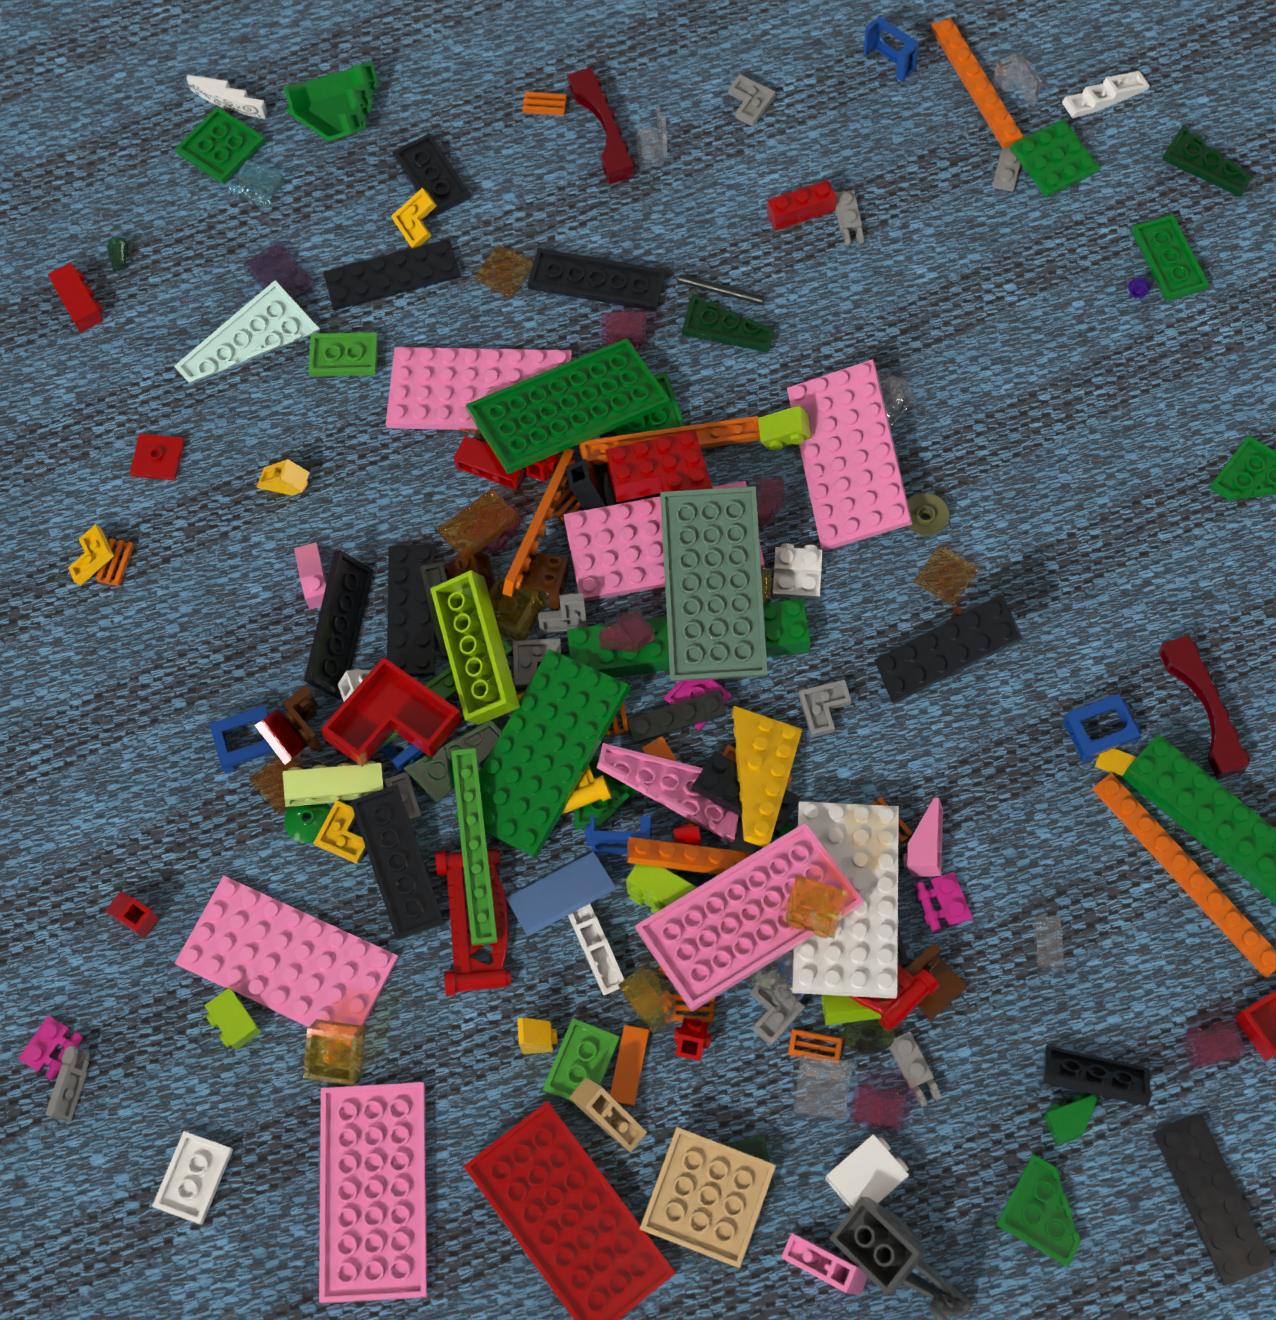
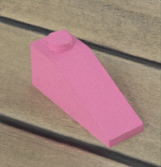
M317 542L294 548L304 597L310 610L321 607L327 584Z
M939 798L932 800L908 842L907 853L903 855L904 867L908 868L911 877L941 876L943 807Z
M791 1233L781 1257L845 1293L861 1296L868 1276L852 1260L794 1233Z

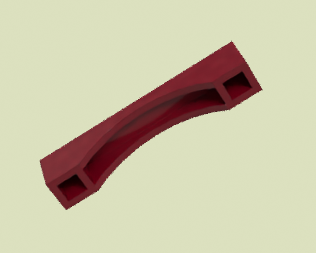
M592 67L567 74L569 89L575 103L593 113L605 130L607 140L601 160L602 169L608 184L633 178V169H636L635 162L632 156H628L627 152H629L626 140H622L620 137L622 136L619 123L615 124L614 111L612 107L607 105L608 98L606 92L600 89L601 81L599 75L594 74Z
M1190 635L1162 643L1158 653L1167 672L1186 684L1196 694L1206 710L1211 729V745L1207 759L1216 779L1219 780L1244 772L1250 764L1249 754L1246 749L1242 748L1239 742V733L1235 727H1232L1229 721L1228 709L1225 705L1222 706L1218 688L1215 684H1212L1209 678V669L1205 663H1202L1199 657V648L1196 642H1192Z

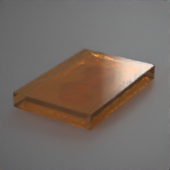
M490 489L437 530L448 544L466 561L521 519L512 507L493 489Z

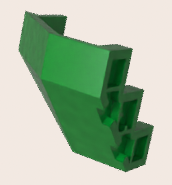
M373 62L357 64L348 70L283 87L290 107L284 111L328 142L365 131L367 125L365 118L371 111L374 100L372 94L377 89L379 83Z

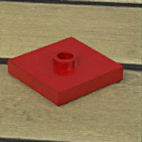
M139 433L130 470L131 477L176 481L185 442L184 438Z
M278 708L255 725L284 764L288 763L307 747Z

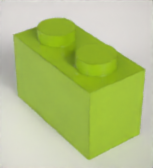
M800 405L758 418L760 440L768 450L778 451L785 446L801 444L805 440L812 438L809 414Z
M230 987L204 1005L209 1012L205 1015L213 1027L218 1025L222 1031L219 1037L227 1048L231 1045L237 1051L262 1033Z

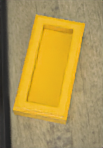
M1114 748L1099 754L1095 767L1122 777L1126 769L1137 757Z

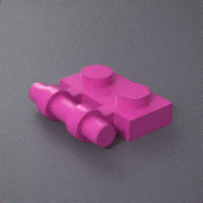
M954 872L931 879L932 890H926L923 882L914 885L917 892L915 896L918 903L922 904L925 912L924 919L926 924L930 925L932 932L942 929L938 920L944 918L948 927L972 920L973 917ZM937 898L941 910H934L931 899Z
M47 1016L18 1059L39 1073L42 1072L47 1064L50 1066V1069L45 1076L54 1081L59 1074L61 1065H63L61 1059L65 1049L71 1045L79 1049L78 1045L83 1037L74 1032L70 1040L65 1039L70 1029L52 1017ZM60 1045L64 1048L56 1060L52 1059L51 1057Z

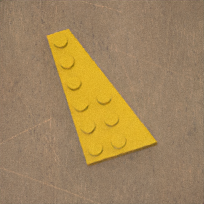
M733 706V732L736 739L735 753L738 782H740L739 795L742 802L743 837L746 842L765 847L770 844L802 729Z

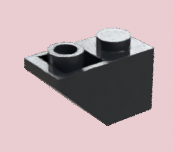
M584 459L566 467L570 489L583 510L608 506L598 465Z

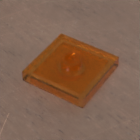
M277 755L251 776L249 781L280 815L289 808L285 807L283 771H288L289 768L293 767L304 768L295 758L284 764Z

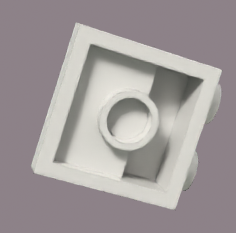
M788 543L775 547L773 597L820 599L822 550L818 549L815 545H806L804 549L794 548V545Z

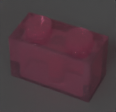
M602 312V346H609L626 338L634 348L647 346L646 312Z
M1226 1021L1211 1025L1212 1029L1202 1031V1028H1196L1186 1032L1187 1035L1181 1042L1191 1070L1238 1059L1247 1053L1236 1023L1227 1025Z
M860 1084V1087L855 1086L848 1122L900 1132L907 1096H902L900 1091L886 1089L885 1092L876 1091L874 1086Z

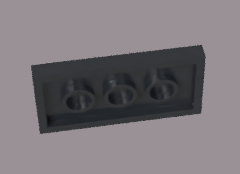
M430 133L392 151L393 157L416 192L421 188L425 189L437 205L430 212L433 217L471 199L470 192Z
M714 751L691 790L742 817L737 763ZM786 789L773 835L779 837L801 798Z
M1046 1045L1044 1051L1043 1083L1053 1087L1076 1090L1079 1093H1090L1106 1099H1117L1132 1105L1149 1107L1151 1100L1149 1068Z

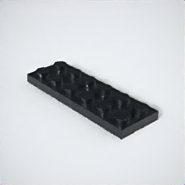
M450 239L323 271L334 311L461 278Z
M538 248L527 285L528 289L657 311L666 270Z
M435 544L389 546L387 660L410 676L435 675V632L419 572L420 566L436 563Z
M341 550L335 551L333 554L304 681L340 699L342 695L338 683L345 672L352 668L373 575L372 568Z
M1000 594L874 659L891 701L896 703L1023 638L1005 597Z
M398 785L351 800L350 802L396 940L399 941L444 925L445 923Z
M1203 1115L1194 1116L1154 1132L1153 1136L1223 1286L1273 1267L1274 1264Z

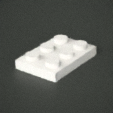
M183 1131L152 1207L203 1225L233 1149Z

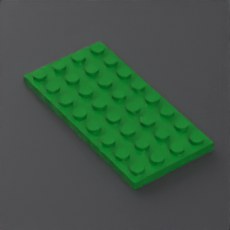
M626 338L466 404V410L506 473L510 474L670 406L671 399Z
M548 649L519 701L520 708L513 711L478 773L486 834L537 859L631 689L629 684ZM457 810V812H456V814H455V816H454V817H456L457 819H458V810Z

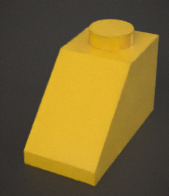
M287 459L264 467L257 488L291 496L296 495L306 489L310 472Z
M517 1018L519 1046L523 1054L554 1052L553 1045L558 1044L557 1029H552L550 1021Z

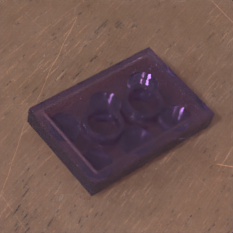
M277 241L243 263L245 269L263 290L273 281H276L294 301L316 288L313 280L280 241Z

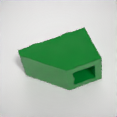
M1084 1093L1072 1098L1073 1103L1063 1106L1061 1102L1047 1108L1049 1112L1044 1115V1120L1056 1147L1078 1139L1085 1133L1097 1101L1096 1095L1087 1097V1094Z

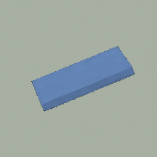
M592 852L512 894L506 900L528 937L616 890L597 856Z

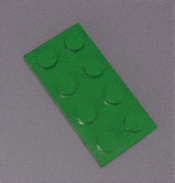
M1173 214L1132 226L1131 233L1166 302L1208 289L1209 283Z

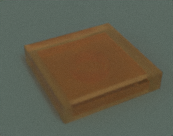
M497 245L474 276L476 282L512 299L531 273L533 262Z
M939 545L914 579V583L954 607L979 572V568Z

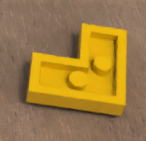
M423 188L391 216L412 248L421 246L432 236L421 220L437 205Z
M96 524L79 538L85 553L68 567L73 581L80 586L114 556L102 528Z
M336 800L313 843L321 849L359 865L366 847L362 837L349 832L356 820L353 808Z

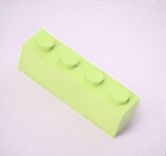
M367 761L363 767L351 765L350 763H341L337 767L317 765L312 767V769L293 767L289 768L288 771H283L285 807L335 803L336 800L347 802L384 789L381 763H376L375 761Z

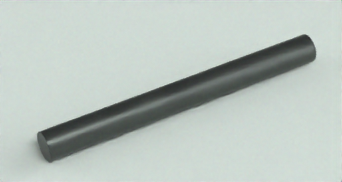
M682 274L679 275L678 283L760 305L763 304L765 296Z

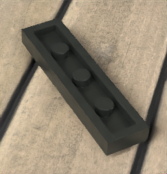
M443 562L420 566L419 572L442 658L447 657L448 654L430 588L447 581Z
M715 691L629 719L628 723L634 743L636 744L725 716L727 712L720 691Z

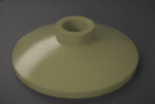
M920 493L908 499L912 525L907 527L912 532L922 536H931L941 532L946 527L949 520V509L940 497L930 493ZM927 515L929 520H924L921 516Z

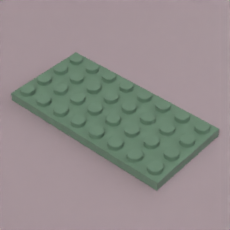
M756 486L660 492L670 681L768 676Z

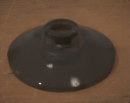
M879 1019L849 1022L844 1028L843 1039L845 1044L856 1052L874 1054L882 1052L892 1045L895 1039L894 1029L891 1031L885 1029L880 1024Z

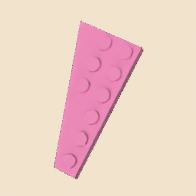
M605 743L602 744L597 765L599 770L733 844L738 815L691 790L703 768Z

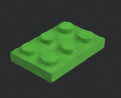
M377 332L311 334L309 376L376 375Z
M572 1018L543 1091L574 1103L569 1097L585 1078L601 1086L619 1043L620 1036Z

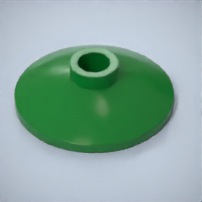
M326 803L289 807L284 820L288 835L299 843H313L331 809ZM305 815H311L309 821L303 820Z

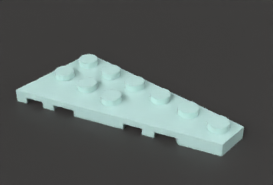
M273 281L174 367L189 384H192L311 334H315L320 329L276 281Z

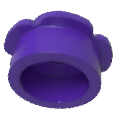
M1135 278L1128 283V291H1130V295L1134 298H1143L1150 289V283L1145 281L1144 278Z

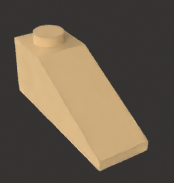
M585 1078L569 1097L586 1115L630 1153L647 1133L600 1085L588 1078Z

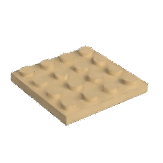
M676 1127L640 1230L740 1268L776 1165Z

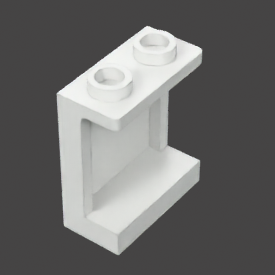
M874 1134L827 1174L825 1178L850 1209L854 1207L861 1197H869L875 1202L880 1203L909 1177V1174L906 1172L909 1170L906 1164L899 1157L895 1159L890 1154L889 1150L891 1148L881 1137L877 1139Z

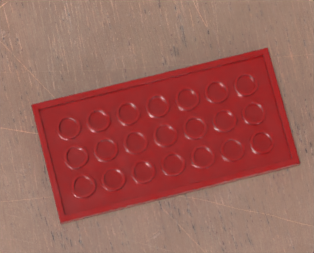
M548 1101L463 1166L574 1320H619L676 1274L646 1232L640 1230V1224Z

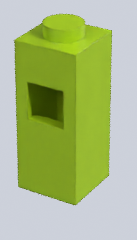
M822 995L821 1002L825 1025L881 1018L879 1013L862 1006L847 996ZM879 998V999H880L881 1001H887L889 998Z

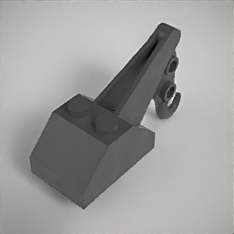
M861 1197L829 1238L886 1295H893L901 1284H904L931 1298L932 1302L929 1305V1311L937 1320H949L946 1316H964L973 1305L965 1295L955 1289L922 1259L926 1252L916 1233L896 1214L869 1197ZM916 1268L939 1288L918 1276L912 1270Z

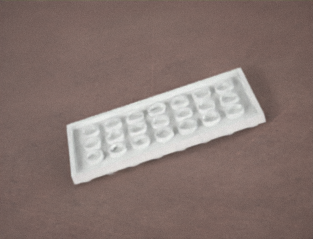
M799 801L798 826L803 823L808 825L862 897L864 905L794 948L792 993L897 998L899 806Z

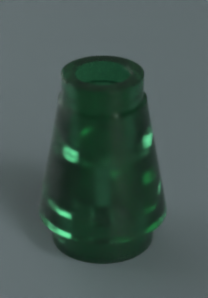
M122 237L110 238L106 245L114 271L126 269L129 245Z

